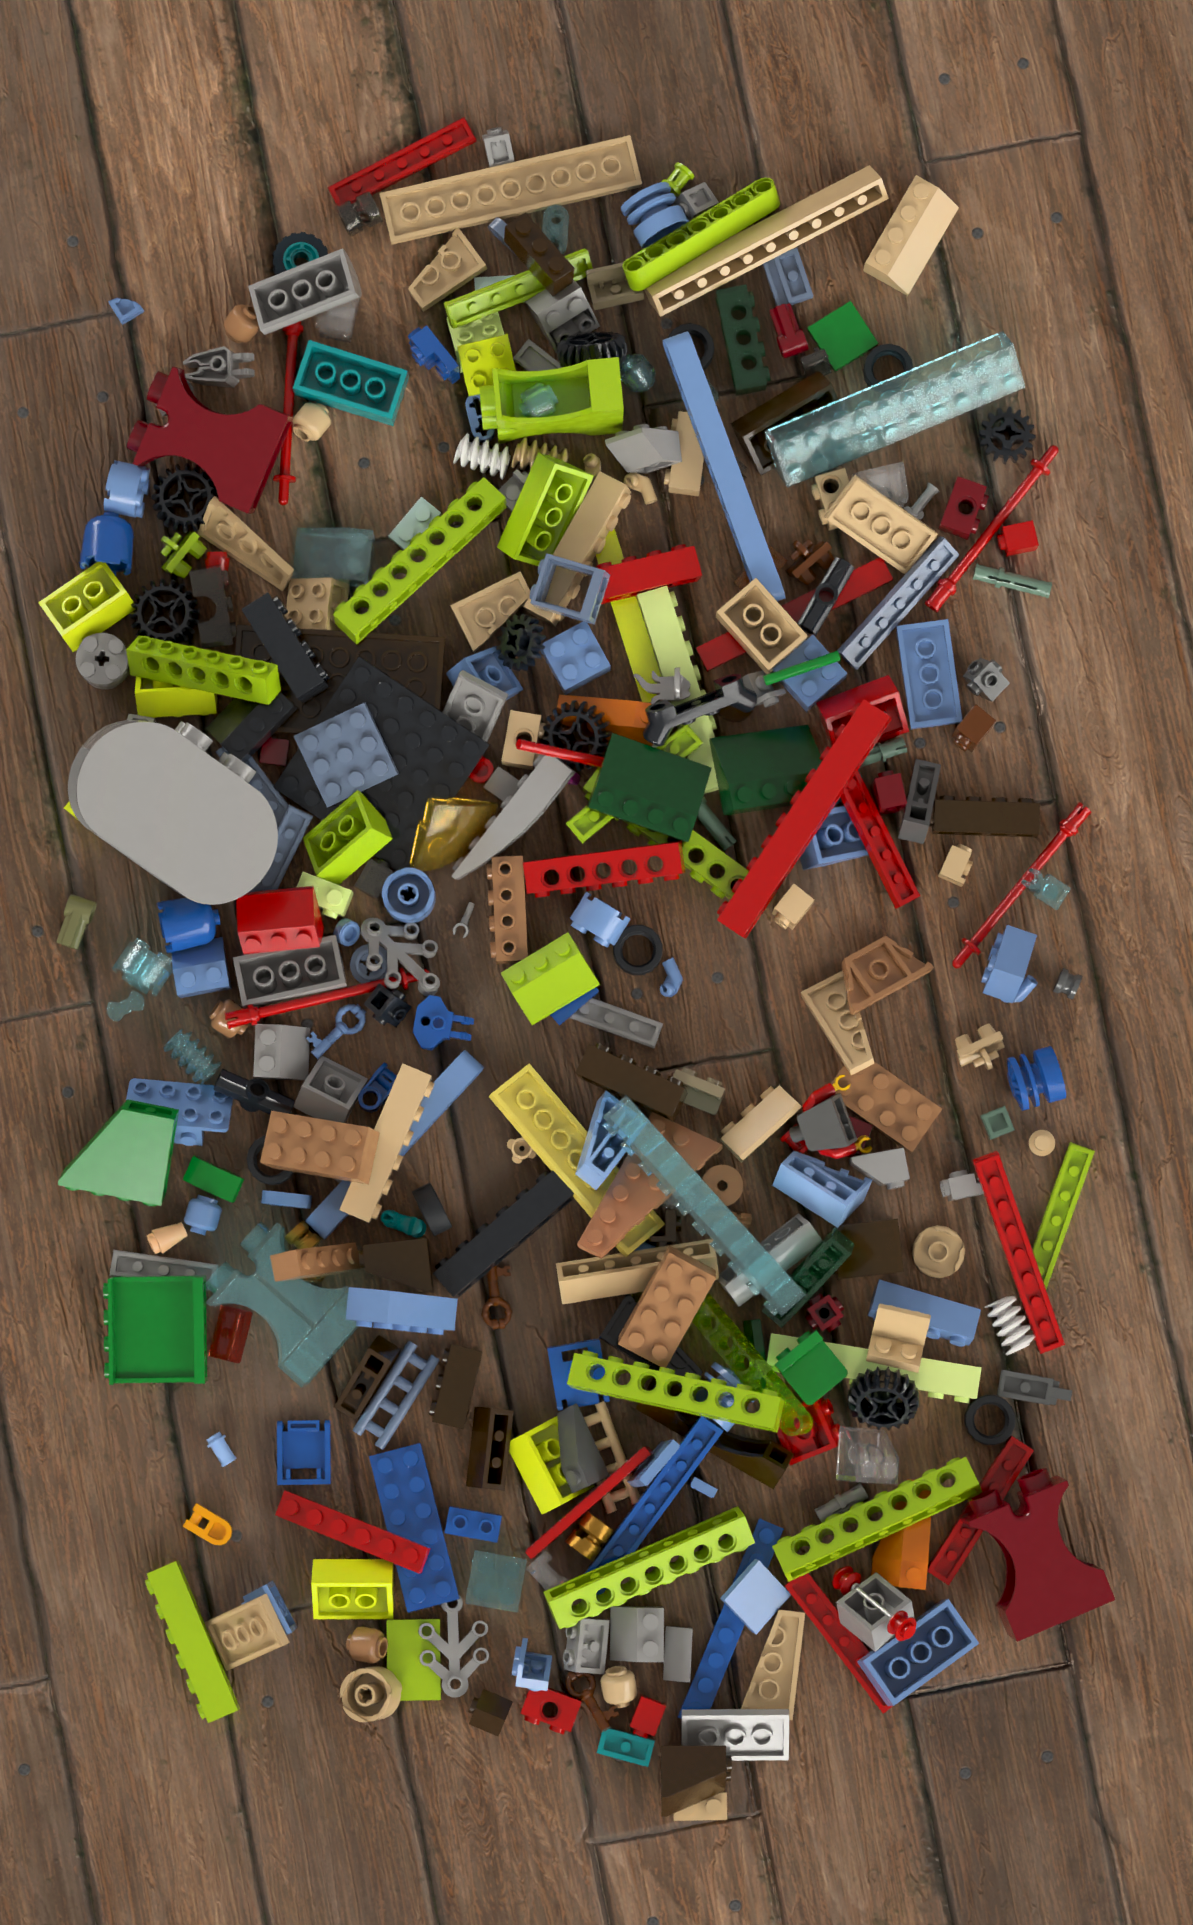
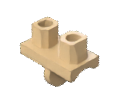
M988 1023L977 1030L981 1040L972 1043L968 1034L955 1039L958 1061L961 1067L973 1062L975 1068L983 1064L987 1070L993 1068L991 1060L999 1057L997 1051L1004 1048L1001 1032H996Z

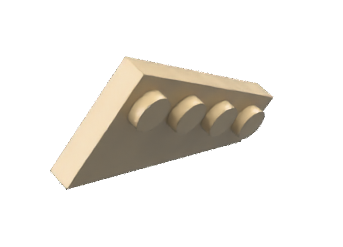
M214 496L210 500L203 517L205 524L200 525L197 534L223 552H227L229 556L283 591L288 586L294 569Z
M843 971L802 991L803 1000L850 1075L874 1064L860 1011L854 1015H851L849 1011Z
M778 1609L741 1709H789V1720H793L805 1612Z

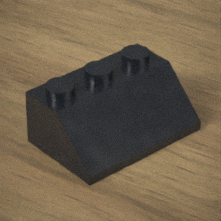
M281 692L278 693L269 705L234 698L206 729L230 754L246 763L298 708Z

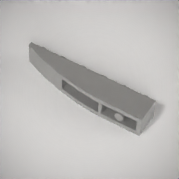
M540 754L533 763L535 769L529 776L525 774L518 782L517 787L519 789L515 795H509L500 807L503 809L497 817L493 815L486 823L484 828L487 831L481 838L477 836L469 845L470 853L465 859L461 857L452 868L455 871L452 877L460 880L492 860V857L498 856L511 846L544 814L576 772L559 758Z

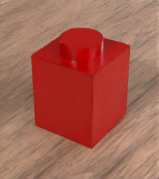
M1033 520L1003 526L1000 531L1001 535H997L999 548L1005 551L1006 557L1035 551L1039 546Z
M641 1694L629 1724L630 1727L634 1728L632 1733L644 1738H648L649 1735L655 1737L666 1704Z

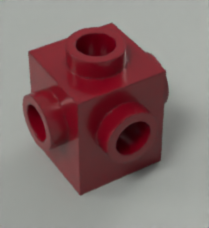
M820 1293L808 1301L810 1307L806 1309L808 1315L805 1318L813 1330L818 1328L821 1332L826 1329L829 1333L841 1325L839 1319L844 1317L841 1312L844 1310V1307L836 1296L831 1298L828 1294L823 1297ZM826 1308L829 1311L827 1318L819 1316L820 1309Z

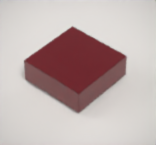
M270 737L262 745L260 763L286 767L290 740Z

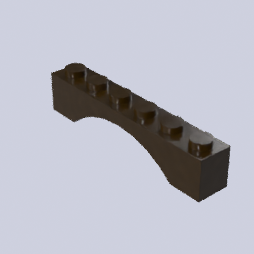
M652 1379L646 1391H651L656 1387V1379ZM676 1384L670 1389L671 1396H678L682 1392ZM638 1403L635 1408L685 1437L699 1418L698 1415ZM724 1429L708 1451L773 1490L794 1453L772 1440L745 1438L727 1432Z

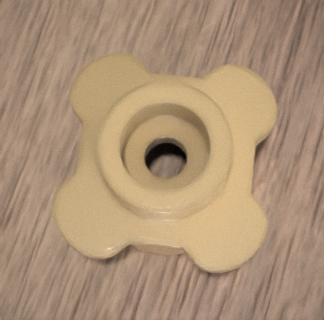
M523 1137L516 1140L510 1139L507 1142V1147L512 1151L514 1163L519 1164L522 1160L526 1158L533 1159L537 1155ZM523 1146L525 1149L524 1151H520L519 1148Z

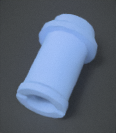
M219 1431L206 1440L208 1442L207 1447H211L221 1466L224 1467L237 1458L224 1438L226 1436H222Z

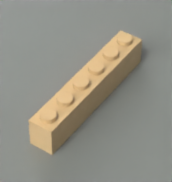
M599 471L553 555L593 567L592 561L596 554H600L606 543L605 538L609 531H613L616 527L621 509H625L630 502L631 491L628 486ZM556 566L545 602L567 608L570 600L574 599L579 593L581 580L587 575ZM529 597L523 606L529 614L556 627L558 621L561 622L565 617L536 608L530 603L531 599Z
M402 1063L374 1128L380 1135L369 1185L351 1182L339 1209L340 1211L370 1223L372 1218L377 1220L382 1205L378 1204L382 1194H388L393 1183L389 1179L392 1170L398 1171L404 1157L399 1155L403 1145L408 1147L414 1134L413 1131H410L413 1121L419 1122L424 1111V1107L420 1106L424 1096L429 1098L435 1083L431 1082L432 1075Z
M713 1239L670 1245L715 1269V1280H719ZM669 1246L633 1251L627 1257L618 1253L606 1255L602 1259L593 1257L556 1263L562 1304L643 1292Z

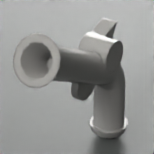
M928 483L926 490L912 507L906 506L904 509L921 520L924 517L922 510L932 497L940 491L934 485Z

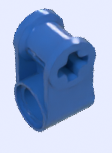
M386 1062L376 1070L370 1081L359 1093V1105L366 1112L372 1113L380 1109L387 1100L397 1075L387 1068L388 1064ZM367 1093H374L378 1097V1101L373 1106H367L363 1103V1097Z

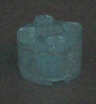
M136 938L134 942L127 944L113 965L112 970L115 973L120 970L124 974L122 979L145 994L150 990L152 991V997H156L173 972L171 967L172 960L160 952L157 955L148 950L150 946L147 943Z

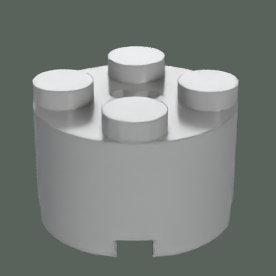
M96 633L87 636L77 649V668L83 678L93 687L102 690L113 689L130 674L127 648L120 639L112 634ZM106 656L109 662H105L104 666H101L98 661Z

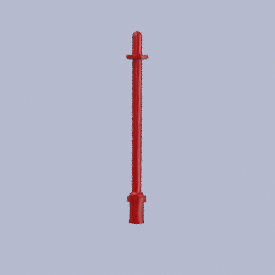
M301 321L283 328L287 335L283 413L292 417L294 413L295 394L293 386L296 378L298 336L303 333L304 328L301 325ZM293 423L281 448L280 474L273 476V481L279 482L278 502L280 505L288 503L289 483L296 482V477L290 475Z
M1051 445L1039 461L1032 458L1030 463L1034 468L950 576L938 581V587L928 600L925 601V605L932 611L938 613L949 596H954L957 592L956 583L1040 475L1048 476L1051 473L1047 466L1059 451L1056 445Z
M1078 802L1069 816L1060 821V831L970 940L966 938L961 940L965 946L952 961L954 968H960L972 953L980 955L979 944L1066 838L1072 835L1076 836L1078 833L1077 829L1092 813L1089 808H1083L1084 804Z
M403 967L399 968L398 972L401 975L399 985L406 991L408 990V983L418 980L410 972L405 973ZM394 977L388 978L391 982L397 981ZM385 978L260 1008L250 1004L244 1009L225 1012L224 1016L225 1021L236 1018L235 1020L227 1021L228 1029L250 1023L253 1026L257 1025V1022L264 1017L373 992L379 983L386 988L388 987L384 983Z

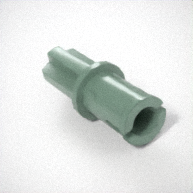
M903 737L880 744V742L876 743V746L873 747L861 767L878 761L886 762L887 758L907 753Z

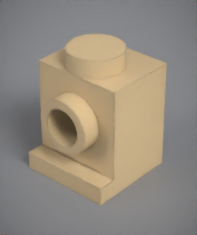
M958 844L957 847L952 845L938 877L962 887L966 879L961 878L962 874L967 876L973 864L969 860L972 849L962 844Z

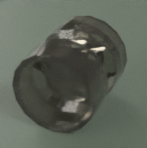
M369 191L357 196L355 202L348 200L336 206L340 219L350 237L362 232L364 226L371 228L383 222L378 207Z

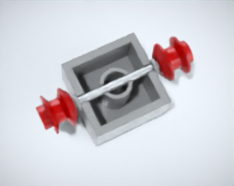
M851 1566L839 1568L834 1573L833 1587L840 1589L841 1594L844 1595V1597L836 1602L840 1623L873 1651L876 1652L894 1637L898 1641H904L914 1635L916 1620L914 1618L912 1601L877 1572L862 1583L861 1575L854 1572Z

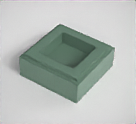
M1005 1106L980 1115L989 1140L1015 1130Z

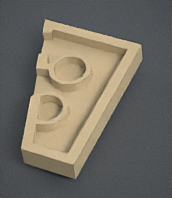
M459 228L454 230L450 240L446 245H442L438 250V255L430 265H426L408 288L409 293L423 312L487 270L486 264Z
M521 571L450 605L473 653L526 603L530 595V589Z

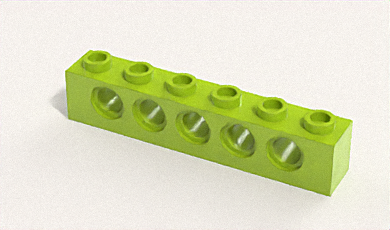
M140 635L126 649L130 675L266 705H269L281 691L277 664Z

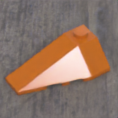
M559 694L558 708L561 709V704L565 702L570 705L573 700H577L580 706L583 701H586L588 709L595 705L597 706L596 714L605 713L604 717L601 718L602 722H610V725L605 727L606 731H612L614 734L653 746V743L645 740L642 734L648 723L645 709L651 703ZM567 716L562 724L572 727L577 716ZM587 722V727L589 731L594 733L593 728Z
M924 1490L920 1492L918 1497L925 1499L930 1496L931 1491ZM900 1501L896 1503L894 1509L902 1510L906 1507L907 1503ZM931 1516L882 1538L873 1555L871 1576L877 1572L894 1587L926 1590Z

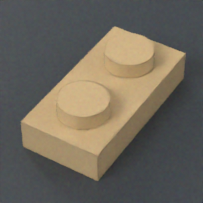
M721 1792L674 1813V1821L727 1820V1792Z

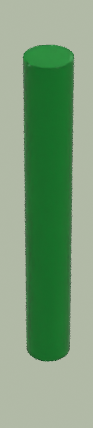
M838 651L764 675L763 680L767 686L841 661Z

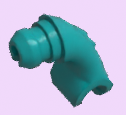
M385 1210L380 1216L385 1226L409 1236L418 1238L422 1237L426 1232V1223L416 1217L403 1215L394 1210Z

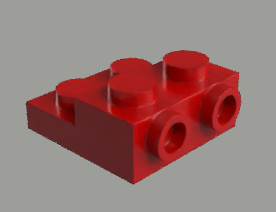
M822 1396L812 1405L802 1402L782 1411L777 1435L782 1447L794 1453L789 1463L790 1465L843 1444L841 1439L844 1438V1433L838 1423L834 1424L831 1416L834 1413V1409L829 1399H824Z

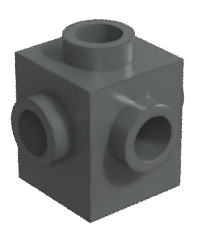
M979 658L973 661L968 666V671L963 675L964 679L968 682L967 688L974 695H980L981 698L993 701L1010 684L1001 673L1003 671L1002 667L993 659L988 661Z

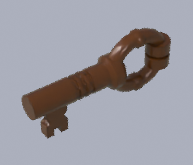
M494 1266L487 1273L490 1298L483 1305L481 1316L485 1323L492 1327V1330L498 1328L505 1329V1326L512 1317L511 1307L507 1301L500 1297L498 1288V1277L502 1275L504 1277L511 1276V1272L507 1273L510 1266H504L503 1268ZM491 1306H503L505 1309L504 1318H499L498 1321L497 1319L489 1318L488 1310Z
M568 1672L565 1681L566 1692L571 1697L585 1702L601 1732L608 1730L611 1727L608 1722L611 1717L619 1716L618 1711L614 1712L616 1710L615 1705L609 1708V1711L602 1712L593 1696L596 1688L594 1675L592 1673ZM585 1676L587 1681H589V1688L581 1693L574 1691L572 1682L577 1680V1678Z

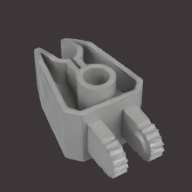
M225 346L194 354L183 361V365L188 368H199L196 372L185 374L186 379L205 386L234 388L239 383V379L255 376V370L239 369V363L254 361V354L234 353Z

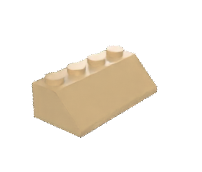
M916 175L866 260L863 271L908 296L959 207L939 187Z

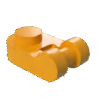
M198 1503L192 1509L194 1512L189 1520L186 1519L183 1524L184 1528L214 1545H223L232 1536V1527L227 1520ZM203 1517L209 1520L205 1529L199 1526Z

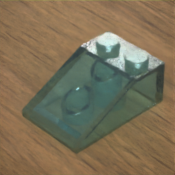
M297 528L292 579L334 578L351 586L366 585L371 579L375 541L374 531L357 528Z

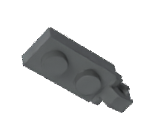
M1001 1370L997 1396L1044 1405H1056L1057 1399L1071 1401L1072 1390L1059 1388L1060 1381H1054L1051 1378Z

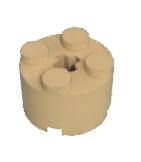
M370 1666L355 1670L346 1676L340 1688V1698L342 1697L344 1705L343 1709L349 1717L358 1722H373L385 1719L397 1709L401 1699L402 1685L390 1670L381 1666Z

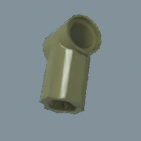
M71 894L65 907V919L56 943L79 950L87 924L91 923L95 914L97 902Z

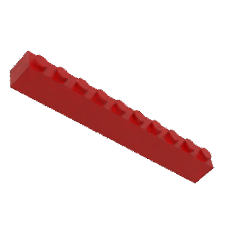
M863 699L861 704L859 702L855 703L849 713L851 719L846 726L842 724L834 735L837 740L832 747L827 746L819 758L822 761L817 770L813 768L805 779L807 785L803 791L798 790L790 802L793 805L788 814L783 812L775 824L778 829L773 836L769 834L761 845V848L764 850L758 858L755 856L752 858L746 868L749 871L744 880L740 878L732 888L734 895L729 902L725 900L718 909L717 914L720 916L717 921L745 939L748 937L891 722L892 718L888 714Z

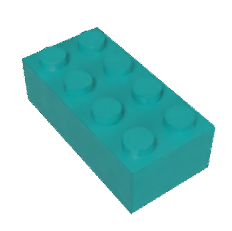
M309 340L293 391L297 397L394 426L409 380V374L407 370Z

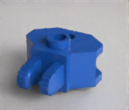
M429 995L417 1006L413 1034L422 1049L433 1051L444 1040H450V1038L471 1041V1034L452 1031L453 1022L473 1025L474 1018L454 1015V1012L447 1010L439 996ZM425 1018L430 1020L427 1026L422 1025V1020Z

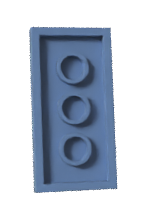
M948 619L896 626L910 730L961 723L962 713Z

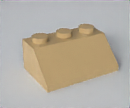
M757 578L751 581L716 612L718 621L766 675L770 674L774 667L798 648L808 637Z
M780 1085L775 1089L770 1086L760 1095L762 1101L756 1107L751 1103L740 1113L743 1118L736 1125L731 1121L721 1131L724 1136L720 1138V1141L740 1163L801 1109L802 1106Z

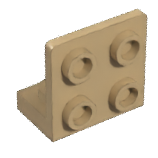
M334 578L290 579L286 606L288 613L285 615L287 620L291 618L299 629L342 631L335 624L333 614L340 603L348 601L350 584Z
M879 1304L866 1361L918 1373L931 1315L891 1305Z

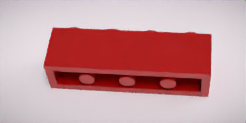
M686 544L672 547L670 552L662 553L661 550L647 553V557L637 559L636 556H630L622 559V563L612 565V562H605L597 565L598 569L605 570L610 574L601 604L634 597L637 594L666 585L668 588L699 581L702 577V572L695 547H686Z

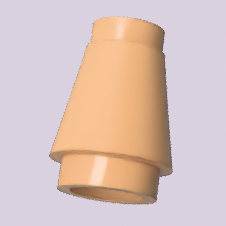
M182 1222L151 1230L152 1233L146 1235L154 1254L159 1252L163 1254L188 1236Z

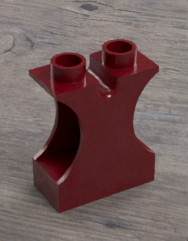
M173 366L169 375L158 371L151 383L146 400L157 404L156 408L166 412L168 422L164 426L151 422L148 424L141 420L136 422L126 447L137 453L132 464L145 466L158 458L166 456H180L189 459L204 469L210 476L216 487L220 502L245 513L253 514L294 417L263 404H259L253 409L239 414H220L203 405L195 397L187 383L183 369Z
M1047 1468L1032 1471L1017 1479L1021 1490L1016 1493L1020 1502L1019 1508L1016 1511H1012L1010 1504L1002 1500L998 1489H991L970 1498L968 1502L972 1511L959 1516L961 1521L968 1526L988 1532L996 1540L1003 1552L1006 1563V1582L1002 1595L996 1603V1608L1007 1635L1017 1642L1115 1600L1104 1570L1092 1563L1078 1560L1064 1544L1058 1526V1510L1062 1496L1069 1484L1066 1479L1057 1475L1050 1478Z

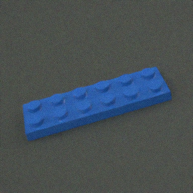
M421 1443L369 1456L387 1531L431 1548L421 1574L396 1564L407 1612L459 1600L460 1597Z

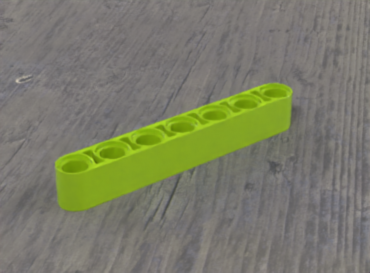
M765 177L756 180L624 261L622 268L630 289L642 291L775 211L780 206V199L773 179Z

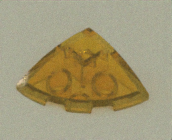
M448 797V800L428 798L424 819L419 820L409 868L430 871L442 868L465 856L471 851L468 847L477 836L481 838L487 831L484 827L493 815L495 816L498 803Z

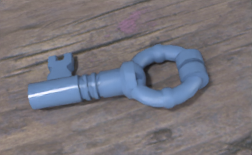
M347 1004L339 1008L335 1017V1028L325 1039H317V1035L313 1031L310 1033L312 1035L311 1038L309 1036L306 1037L315 1047L311 1053L319 1059L343 1034H355L361 1031L366 1021V1011L363 1008L361 1009L359 1004ZM349 1010L356 1014L355 1016L359 1019L358 1024L353 1028H348L342 1022V1016Z

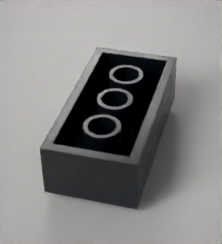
M266 593L241 609L271 658L278 665V669L298 700L304 704L329 688L326 681L330 677L319 662L314 663L315 653L305 640L301 642L299 639L302 633L291 618L287 620L285 614L288 613V610L278 596L273 598L269 593Z

